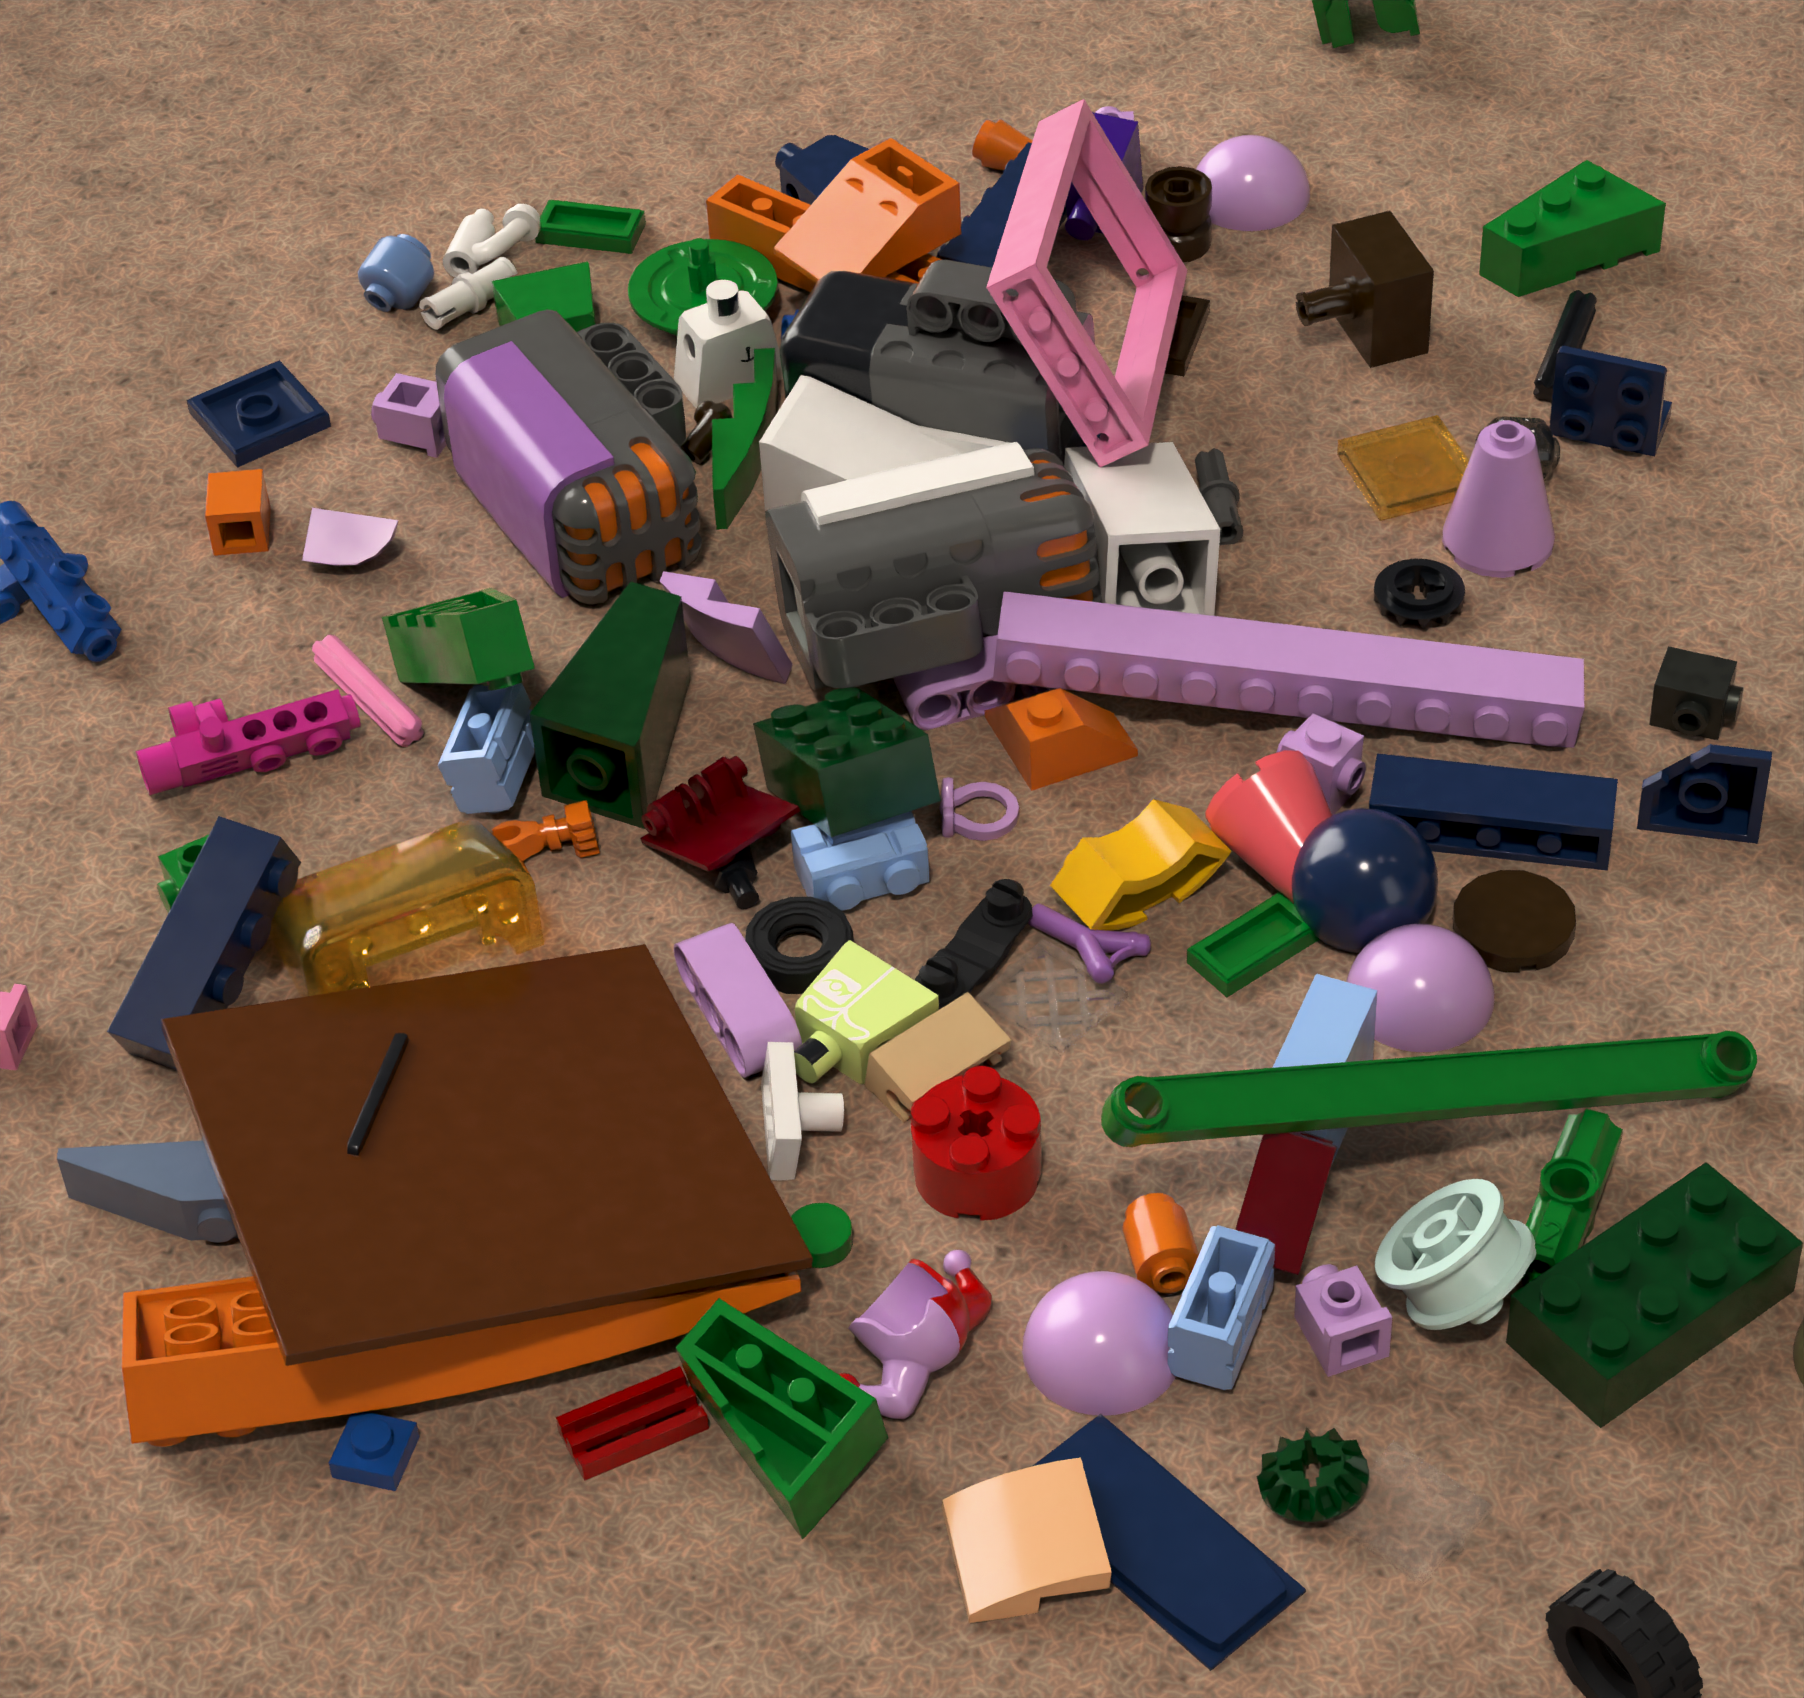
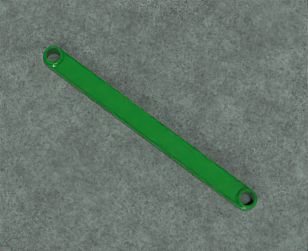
M1723 1031L1704 1035L1159 1077L1135 1076L1122 1081L1108 1096L1102 1108L1101 1125L1105 1134L1114 1143L1122 1147L1133 1148L1145 1144L1697 1098L1718 1099L1734 1094L1752 1077L1757 1064V1054L1752 1043L1745 1036L1735 1031ZM1127 1106L1136 1109L1143 1118L1134 1115Z

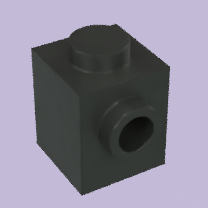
M1668 646L1654 684L1649 725L1678 731L1686 735L1719 740L1725 719L1736 721L1742 702L1744 687L1734 685L1737 661Z

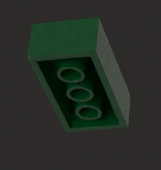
M1705 1162L1513 1293L1510 1302L1506 1343L1597 1426L1602 1428L1794 1292L1803 1242Z

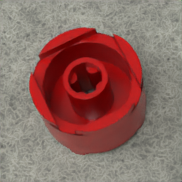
M975 1066L968 1069L964 1075L947 1079L935 1085L914 1102L911 1108L913 1168L916 1187L926 1203L946 1216L959 1219V1213L980 1215V1221L1008 1216L1030 1201L1038 1187V1180L1042 1169L1041 1118L1035 1101L1022 1087L1001 1078L998 1071L991 1067Z

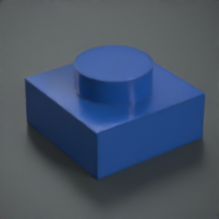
M369 1412L351 1414L329 1461L332 1478L396 1491L420 1437L417 1422Z

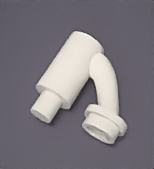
M517 204L510 208L502 220L504 228L496 234L492 225L494 216L490 211L478 209L475 214L466 216L462 220L443 257L445 270L453 277L464 272L473 274L480 265L499 257L518 241H531L536 238L541 228L540 216L536 209L527 204Z

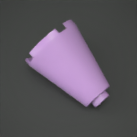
M1510 420L1491 424L1480 432L1444 523L1442 539L1445 550L1448 547L1452 554H1454V561L1461 568L1481 576L1506 578L1515 576V570L1531 565V571L1541 567L1552 554L1555 539L1535 436L1525 426Z

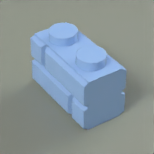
M522 683L497 690H489L488 686L474 685L468 692L438 763L446 784L452 786L450 792L460 812L466 814L499 813L509 810L514 805L535 752L529 713L532 711L529 709L531 702Z
M912 811L834 837H830L814 824L791 831L793 863L807 897L828 901L841 911L851 909L863 900L888 893L903 895L913 891L918 885L930 882L927 843L918 824L915 823Z
M1219 1225L1211 1226L1168 1326V1347H1170L1168 1351V1366L1174 1376L1221 1390L1233 1388L1262 1317V1310L1265 1309L1273 1290L1275 1244L1269 1241V1239Z

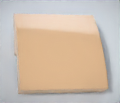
M1081 1457L1050 1462L1006 1473L970 1486L942 1500V1511L969 1623L1039 1612L1041 1597L1108 1589L1110 1587L1112 1571Z

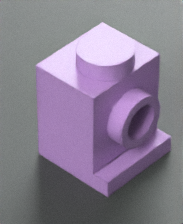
M396 373L384 391L378 393L373 401L371 416L373 422L376 423L379 439L427 449L428 456L438 458L445 448L446 442L437 383Z
M1322 1265L1311 1270L1304 1277L1302 1284L1296 1285L1294 1317L1328 1377L1389 1357L1392 1315L1387 1307L1381 1308L1358 1266L1339 1271L1335 1265Z

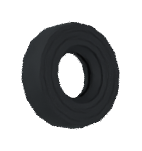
M788 897L768 904L754 915L746 928L745 941L776 990L786 994H803L841 947L849 940L854 942L853 930L844 912L832 903L814 897ZM795 933L815 935L823 943L820 950L816 953L804 957L786 956L778 952L776 948L780 939Z

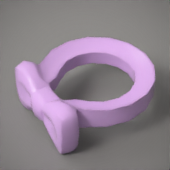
M943 778L941 785L942 800L939 807L942 815L941 829L943 837L950 838L955 833H958L972 840L986 841L998 839L1009 833L1017 824L1019 805L1017 798L1009 789L995 783L977 782L953 790V778ZM982 796L994 798L1000 801L1006 808V814L1000 820L988 824L974 823L954 812L955 806L962 805L974 797Z

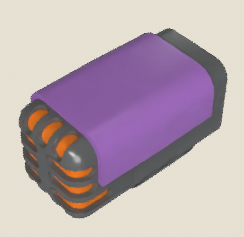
M547 309L459 342L448 348L440 356L436 364L435 377L445 442L452 453L456 472L501 530L556 594L562 598L571 595L579 602L587 605L601 604L606 602L609 591L618 588L622 593L630 581L637 583V579L647 576L651 581L661 579L663 571L666 572V567L676 563L680 569H685L697 559L701 549L702 538L698 533L700 530V514L696 508L698 491L693 482L696 471L689 456L680 448L686 440L683 393L674 379L627 328L617 323H600L576 332L557 311Z

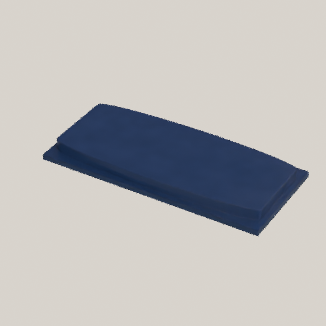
M1099 1414L1033 1465L1081 1457L1112 1571L1110 1582L1210 1671L1306 1592L1302 1585L1102 1414Z

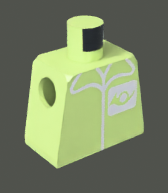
M849 940L797 1000L795 1019L802 1039V1044L794 1050L797 1075L808 1083H815L834 1067L857 1083L865 1084L869 1053L938 1011V995Z

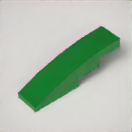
M775 348L754 349L755 383L733 384L734 418L712 419V483L716 530L728 529L750 496L761 472L759 441L777 413L778 377Z

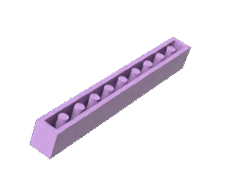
M1003 592L993 681L1061 688L1073 691L1309 718L1314 713L1330 721L1551 747H1575L1584 711V659Z

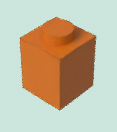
M263 469L208 473L205 518L214 556L269 551L271 507Z

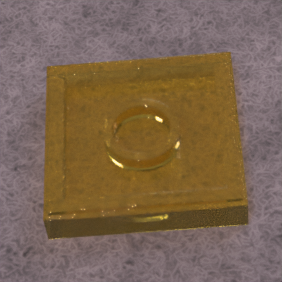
M1438 415L1338 440V457L1379 521L1453 503L1469 462Z

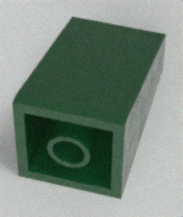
M630 581L529 713L542 797L567 805L587 800L592 813L645 829L641 817L647 813V806L656 801L691 679L682 596Z

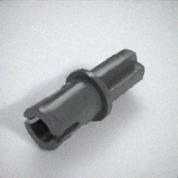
M1215 448L1209 452L1201 451L1195 458L1200 483L1199 491L1220 527L1219 545L1236 544L1241 540L1244 531L1237 509V503L1240 499L1239 489L1236 484L1229 481L1223 452Z

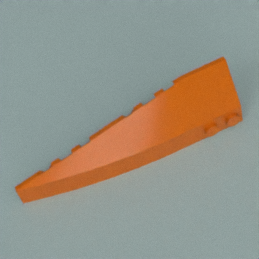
M797 1271L289 1366L285 1365L253 1276L123 1293L122 1372L132 1444L148 1442L152 1446L166 1447L185 1441L188 1436L216 1433L221 1437H240L253 1432L256 1427L410 1405L532 1379L610 1358L689 1333L718 1298L744 1314L801 1292V1280Z

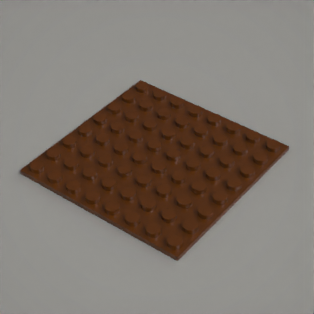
M645 944L161 1019L165 1040L286 1366L812 1268V1255ZM396 1033L408 1034V1044L361 1152L358 1156L347 1154L348 1140Z

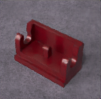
M1304 1131L1263 1135L1235 1228L1237 1231L1269 1239V1241L1275 1244L1273 1267L1299 1275L1337 1149V1146L1332 1145L1333 1141Z

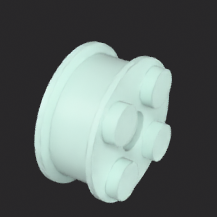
M1468 1179L1450 1184L1433 1192L1411 1207L1391 1227L1378 1248L1375 1258L1376 1274L1386 1286L1404 1292L1407 1296L1406 1308L1408 1315L1419 1327L1428 1330H1442L1468 1321L1472 1324H1481L1490 1320L1500 1311L1503 1305V1298L1517 1285L1536 1257L1533 1234L1522 1222L1506 1217L1503 1213V1196L1490 1181Z

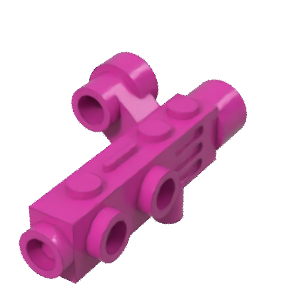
M338 689L228 721L221 698L193 706L191 701L168 707L176 737L170 738L168 742L136 751V756L150 796L180 786L185 788L252 767L256 772L271 771L283 765L286 757L306 751L315 756L328 754L339 748L343 740L350 739V730L361 727V723L352 695L348 694L341 697Z

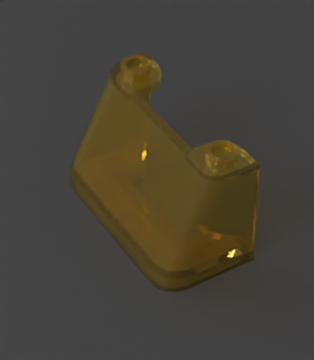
M470 820L454 823L297 879L293 891L287 897H284L271 921L270 937L300 997L351 990L354 986L356 989L370 987L366 967L476 928V932L484 946L496 943L495 937H502L509 942L516 955L544 945L535 883L525 864L486 826L478 821Z

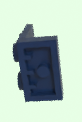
M1561 346L1556 355L1549 431L1551 429L1554 436L1655 457L1671 417L1672 402L1664 400L1667 368L1662 365Z

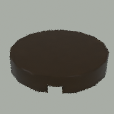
M1498 870L1478 876L1461 889L1453 906L1452 920L1453 929L1456 934L1467 940L1477 950L1488 968L1501 972L1520 973V966L1529 967L1536 965V970L1550 967L1567 954L1575 937V905L1566 891L1547 877L1528 871Z

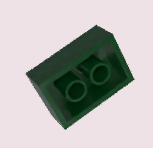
M854 687L839 688L827 693L824 701L808 706L798 704L783 706L775 709L771 713V718L753 723L766 787L782 800L798 805L800 808L799 813L830 837L941 801L928 734L861 689Z

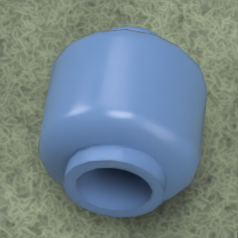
M399 234L397 237L386 236L379 239L358 270L359 282L365 290V299L373 307L384 312L390 311L392 307L404 310L414 307L434 277V268L430 261L431 253L427 247L416 238L406 234Z

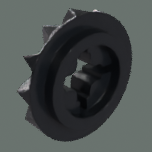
M1406 559L1395 562L1379 573L1374 584V601L1380 604L1382 616H1396L1400 626L1410 621L1418 622L1422 629L1431 620L1446 625L1450 614L1461 612L1465 596V585L1460 575L1449 566L1429 559ZM1415 586H1419L1420 592H1423V596L1426 599H1415L1413 594Z

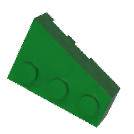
M1585 160L1483 226L1479 275L1513 295L1521 297L1574 280L1576 272L1600 265L1605 270L1617 266L1619 258L1642 251L1645 256L1658 253L1661 249L1666 203L1604 170L1602 167Z

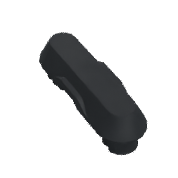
M1011 879L995 881L992 884V888L986 891V897L981 900L959 926L954 938L945 948L940 949L934 957L929 958L926 965L922 966L915 981L938 995L939 1010L965 993H970L975 986L986 982L1006 959L1016 937L1029 923L1032 917V904L1023 895L1024 889L1017 881Z

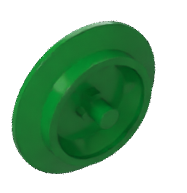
M696 238L660 249L643 260L635 268L629 279L628 298L632 309L640 319L659 330L677 336L679 317L684 311L707 303L706 288L710 283L717 280H730L737 284L738 291L749 292L762 309L766 311L775 299L778 282L773 265L757 250L733 241Z

